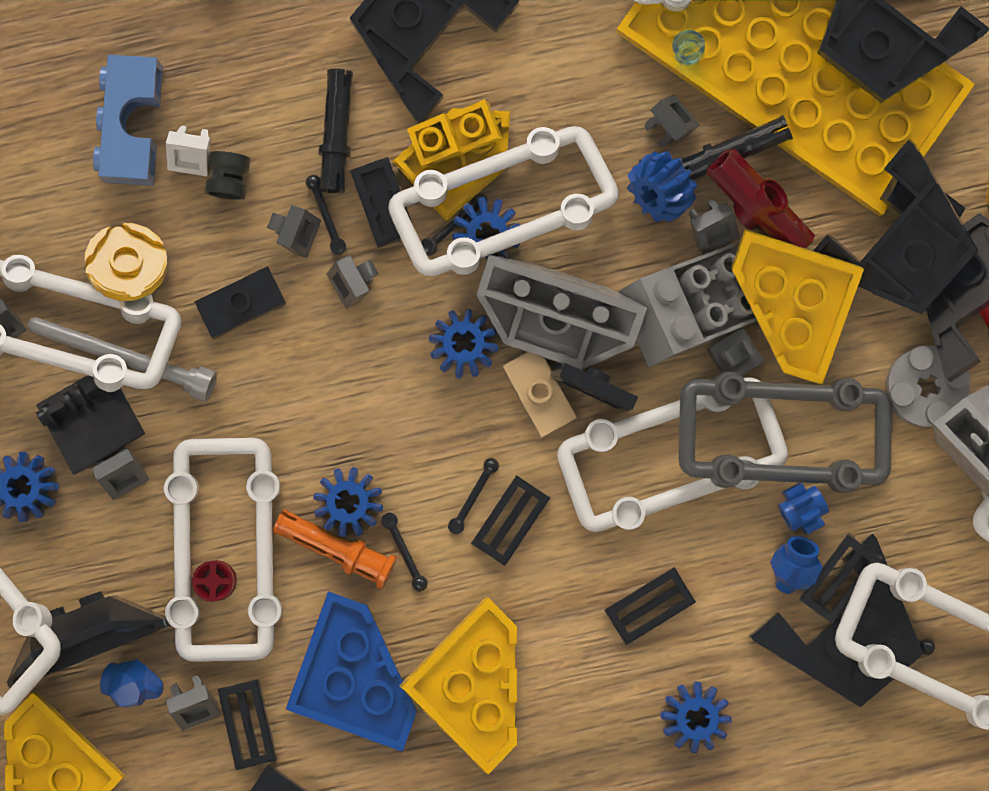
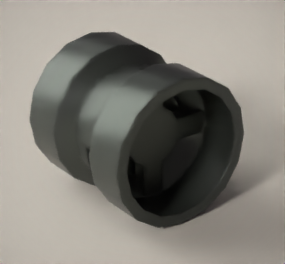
M225 151L210 152L209 166L212 168L211 177L206 180L205 194L224 199L244 200L247 186L243 181L244 174L250 168V157Z

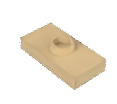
M527 352L502 366L540 438L577 419L558 382L550 376L552 371L544 357Z

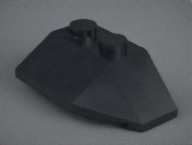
M102 591L79 599L81 607L68 613L65 612L63 606L49 611L52 615V625L50 628L60 641L61 651L56 663L43 677L171 625L168 623L166 616L117 595L104 597ZM26 637L7 680L9 689L43 652V646L35 637Z

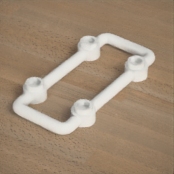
M572 126L555 132L550 128L540 127L530 132L527 143L444 175L435 170H427L420 173L416 177L413 187L400 191L391 198L388 210L409 257L419 273L432 277L452 270L457 274L466 275L471 274L478 268L481 258L563 226L575 231L585 229L592 222L593 214L604 211L615 204L619 191L593 138L587 130L582 127ZM573 142L577 143L602 194L592 198H588L583 194H571L563 200L561 210L479 242L469 238H458L449 245L447 254L433 260L428 258L405 207L417 202L427 207L438 206L446 199L447 191L529 159L539 164L549 163L556 158L560 147Z
M14 255L5 261L0 260V277H3L4 284L15 292L27 291L33 285L118 308L125 320L132 324H142L150 319V317L165 321L145 373L127 369L125 361L114 354H106L97 360L12 338L6 336L5 329L1 325L0 355L8 353L92 376L95 384L107 392L117 391L124 385L146 390L159 383L181 328L182 320L175 308L154 302L151 294L133 301H118L105 297L93 288L91 284L36 270L33 261L23 255Z
M751 377L743 378L745 381L760 382L758 379ZM697 395L696 411L706 408L708 411L716 413L722 412L731 406L718 404L712 396ZM752 398L772 454L758 460L747 456L739 457L743 464L784 465L787 461L788 450L770 399ZM680 400L614 423L606 419H597L588 425L585 433L571 437L560 445L557 453L558 462L578 520L584 528L593 532L604 531L615 526L626 530L635 529L642 524L647 515L725 489L714 485L710 479L704 478L640 501L634 497L621 498L614 504L611 511L597 516L594 515L574 454L589 448L596 452H606L615 446L618 438L679 418ZM742 480L734 487L742 490L755 487L759 481Z
M189 439L178 444L174 450L173 474L166 479L164 484L165 496L173 503L174 598L167 604L165 616L168 623L175 628L176 651L180 657L187 661L260 660L268 656L273 649L274 624L281 618L283 609L279 599L273 595L272 501L279 495L281 484L278 477L272 473L270 448L261 439ZM254 454L255 472L248 478L246 489L248 495L256 501L257 596L249 604L248 615L250 620L257 625L258 642L257 644L192 645L191 626L196 624L200 617V607L197 601L191 597L190 503L197 497L199 485L195 477L190 474L189 457L191 455Z
M872 563L865 567L858 578L836 631L835 642L839 651L857 661L860 670L866 676L878 679L888 676L966 712V717L970 724L974 727L989 730V696L978 695L971 697L896 662L894 653L884 645L872 644L865 647L852 641L858 622L877 579L889 584L890 591L898 600L914 602L920 599L989 632V614L927 585L924 574L917 569L903 568L895 570L881 563Z
M0 568V595L14 611V629L20 635L35 637L44 648L43 652L3 697L0 696V715L11 713L56 663L60 656L61 645L58 637L50 628L52 625V615L48 608L43 604L28 602Z

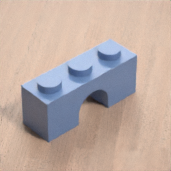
M108 54L107 67L102 66L100 69L99 86L101 91H105L104 107L99 106L96 114L97 131H102L101 147H95L93 168L94 171H99L98 176L105 183L154 186L157 146L151 138L130 136L127 132L126 124L129 115L135 109L142 106L160 107L163 66L155 57Z

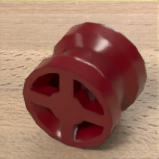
M212 560L204 562L197 567L193 573L192 585L200 598L205 601L215 602L225 600L232 595L236 589L237 576L232 566L228 563Z

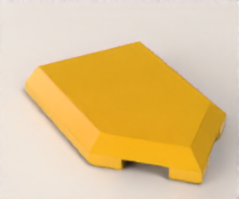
M452 108L447 115L463 108ZM494 110L493 112L503 138L499 141L427 167H421L413 144H411L392 162L414 186L416 177L424 171L435 170L444 175L507 151L510 111ZM506 169L447 191V196L443 203L432 208L447 222Z

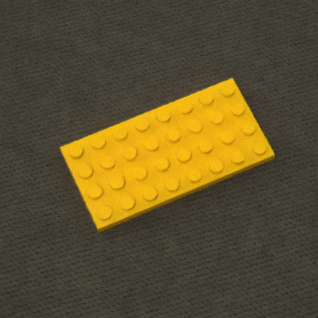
M692 0L685 10L679 12L668 10L662 3L644 5L635 2L616 29L617 34L753 129L784 115L788 127L785 128L790 129L793 139L780 143L777 146L879 217L889 207L880 200V197L893 177L884 169L885 166L908 140H912L917 145L924 157L975 85L971 80L944 62L894 96L880 103L817 54L836 0Z

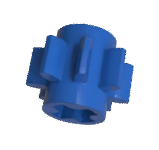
M797 483L782 492L786 501L778 504V509L792 532L801 528L804 534H810L825 526L821 517L829 513V508L815 485L805 489L803 483Z

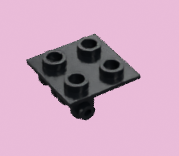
M87 375L36 404L39 410L36 412L38 419L43 426L47 425L73 475L146 434L122 389L120 388L114 392L104 391L95 384L92 376Z

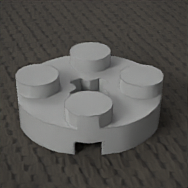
M918 346L902 354L892 363L885 381L886 392H888L894 413L910 425L921 428L932 427L937 419L965 397L969 396V371L950 383L943 373L936 346ZM931 376L934 378V385L938 389L936 394L930 393L925 398L920 395L922 388L917 385L919 379L926 380Z

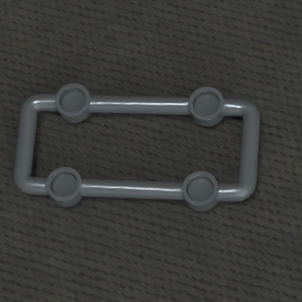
M732 371L718 374L713 379H693L687 382L681 390L678 459L682 471L690 477L710 479L714 485L721 488L734 487L742 480L823 483L828 484L835 492L846 493L854 491L859 485H880L890 475L892 403L888 394L883 390L862 387L858 381L852 378L838 379L830 386L745 381L741 375ZM697 395L712 396L718 404L725 406L736 404L743 398L829 402L838 411L853 410L859 407L860 404H875V468L860 469L857 463L848 459L835 461L829 467L743 464L738 457L731 454L719 455L711 462L695 461Z

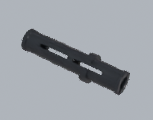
M339 68L327 70L323 144L319 145L318 154L322 156L319 191L326 192L327 189V193L331 194L345 192L346 158L351 155V147L347 146L353 72L347 70L346 74H344L345 69Z
M781 115L777 119L712 146L709 143L702 146L703 151L682 159V166L686 170H692L689 177L694 181L707 175L706 172L709 166L720 154L729 148L731 150L736 149L745 159L787 140H792L793 136L790 129L785 128L788 127L784 115Z

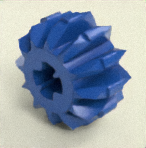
M654 151L652 154H647L627 174L630 180L627 189L635 196L633 203L639 204L642 207L643 215L650 213L656 222L663 219L670 222L684 214L696 200L693 191L698 185L689 177L692 170H686L682 166L681 158L673 160L668 151L663 153Z
M480 197L478 199L479 212L475 213L473 207L466 203L463 208L470 216V219L467 220L460 216L454 218V223L466 228V231H457L452 234L453 240L469 238L475 242L483 240L482 236H475L477 228L482 230L480 224L483 222H489L492 228H498V234L520 226L519 223L505 224L515 216L516 212L510 208L502 215H499L502 208V200L496 199L490 211L487 210L485 197ZM520 243L517 244V245H514V246H512V247H513V248H518L519 245H520ZM506 249L499 251L501 257L510 258Z
M471 309L465 310L464 321L460 322L454 310L449 311V319L452 323L450 327L442 320H437L435 326L444 333V336L436 334L429 336L430 343L443 345V347L433 350L430 353L432 359H439L447 356L440 366V370L444 373L454 363L457 364L455 370L456 378H462L463 366L468 365L471 375L477 377L479 371L475 364L476 361H479L487 368L492 365V361L483 354V351L489 353L498 352V345L484 342L495 337L497 331L495 328H489L481 332V329L487 322V317L482 315L473 324L471 323ZM467 335L473 337L471 346L475 347L471 352L464 349L458 353L453 349L457 347L456 342L453 341L456 336L465 338Z
M19 452L17 463L11 456L3 457L2 460L6 471L0 469V506L6 505L2 516L10 519L17 512L19 522H28L31 511L36 518L44 517L45 514L41 503L51 507L56 504L54 498L47 495L48 490L57 491L60 489L59 483H48L47 481L56 473L55 468L47 467L41 470L45 458L37 455L30 462L27 452ZM29 479L30 482L26 483V485L31 486L30 493L18 495L17 492L21 491V489L16 488L18 480L26 481Z
M352 467L350 469L348 481H345L341 469H335L336 485H333L326 478H322L320 481L323 487L330 490L328 495L314 493V500L325 501L327 504L326 507L315 510L316 517H321L329 513L331 514V517L324 524L326 530H331L340 521L339 536L346 537L349 523H352L355 534L360 536L363 534V528L359 520L363 519L372 527L377 524V521L367 513L369 509L377 512L383 511L382 504L370 503V498L381 495L382 490L379 487L369 491L365 490L373 480V476L370 474L365 475L360 483L357 484V468ZM345 491H348L351 496L358 495L359 505L354 504L357 510L349 514L347 509H339L338 499L343 500L340 495Z
M699 681L693 682L692 695H689L684 685H678L677 691L682 699L677 701L672 696L667 695L665 701L675 707L674 711L665 710L660 712L661 719L674 720V723L667 725L663 729L664 734L671 736L679 732L674 741V745L679 749L690 738L689 749L691 753H698L699 740H703L708 750H713L715 746L710 736L713 733L720 739H725L727 736L722 729L717 727L718 723L728 724L732 721L731 716L718 714L719 711L729 705L728 701L723 698L712 703L718 691L713 686H710L702 697V684ZM700 707L704 708V712L701 713L705 717L704 723L702 725L694 723L691 727H688L686 723L691 720L686 717L687 712L690 709L698 711Z

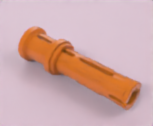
M286 509L282 510L273 528L274 534H278L321 556L342 565L341 569L344 570V573L360 575L376 583V588L379 590L384 588L397 561V556L391 554L387 557L366 547V542L361 539L359 541L354 540V542L346 538L344 539L321 526L298 517Z

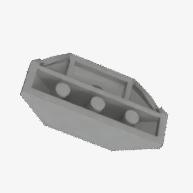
M489 255L476 294L504 344L560 363H567L581 370L622 351L633 348L647 310L646 306L608 287L533 262Z

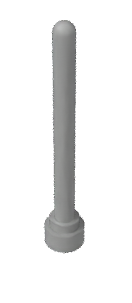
M37 317L32 318L28 322V329L34 334L100 357L106 354L117 355L125 361L126 366L142 372H146L151 360L149 356ZM167 363L161 378L184 386L183 390L190 392V397L207 402L213 392L217 380V372L202 366L198 369L192 367L190 370H186Z

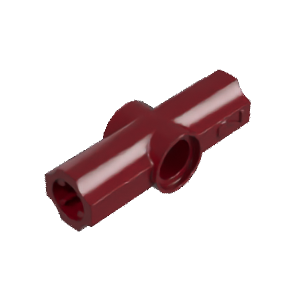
M729 148L720 154L709 166L706 174L734 202V212L742 225L750 230L758 228L767 237L805 249L812 244L815 234L788 206V197L782 186L771 178L764 180L736 149L731 150Z

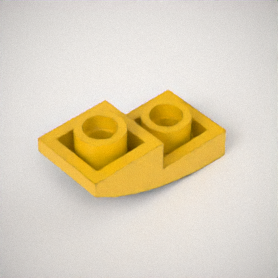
M485 99L449 115L443 113L407 129L421 167L449 160L503 139L490 104Z

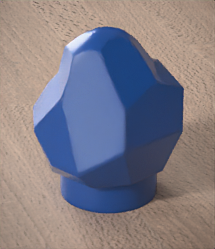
M795 536L788 539L787 544L781 545L775 551L770 563L774 571L775 586L778 590L786 594H792L796 590H808L815 584L822 571V565L817 558L819 547L816 543L808 538Z
M138 659L120 664L109 663L104 669L100 680L101 693L110 696L115 705L124 708L140 706L146 699H157L164 690L162 680Z

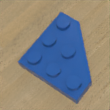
M328 591L286 710L403 752L417 709L412 699L399 687L403 679L368 605Z

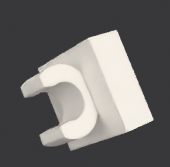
M181 126L177 132L169 131L166 141L167 170L208 176L210 169V137H208V130L202 129L200 136L187 134V126Z

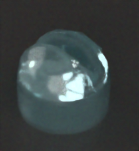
M685 30L678 33L672 42V52L675 60L680 65L687 67L697 65L705 54V40L702 35L693 30ZM696 47H698L699 50H697V51H695V52H693V53H691V54H689V55H687V56H684V55L688 54L689 52L693 51Z

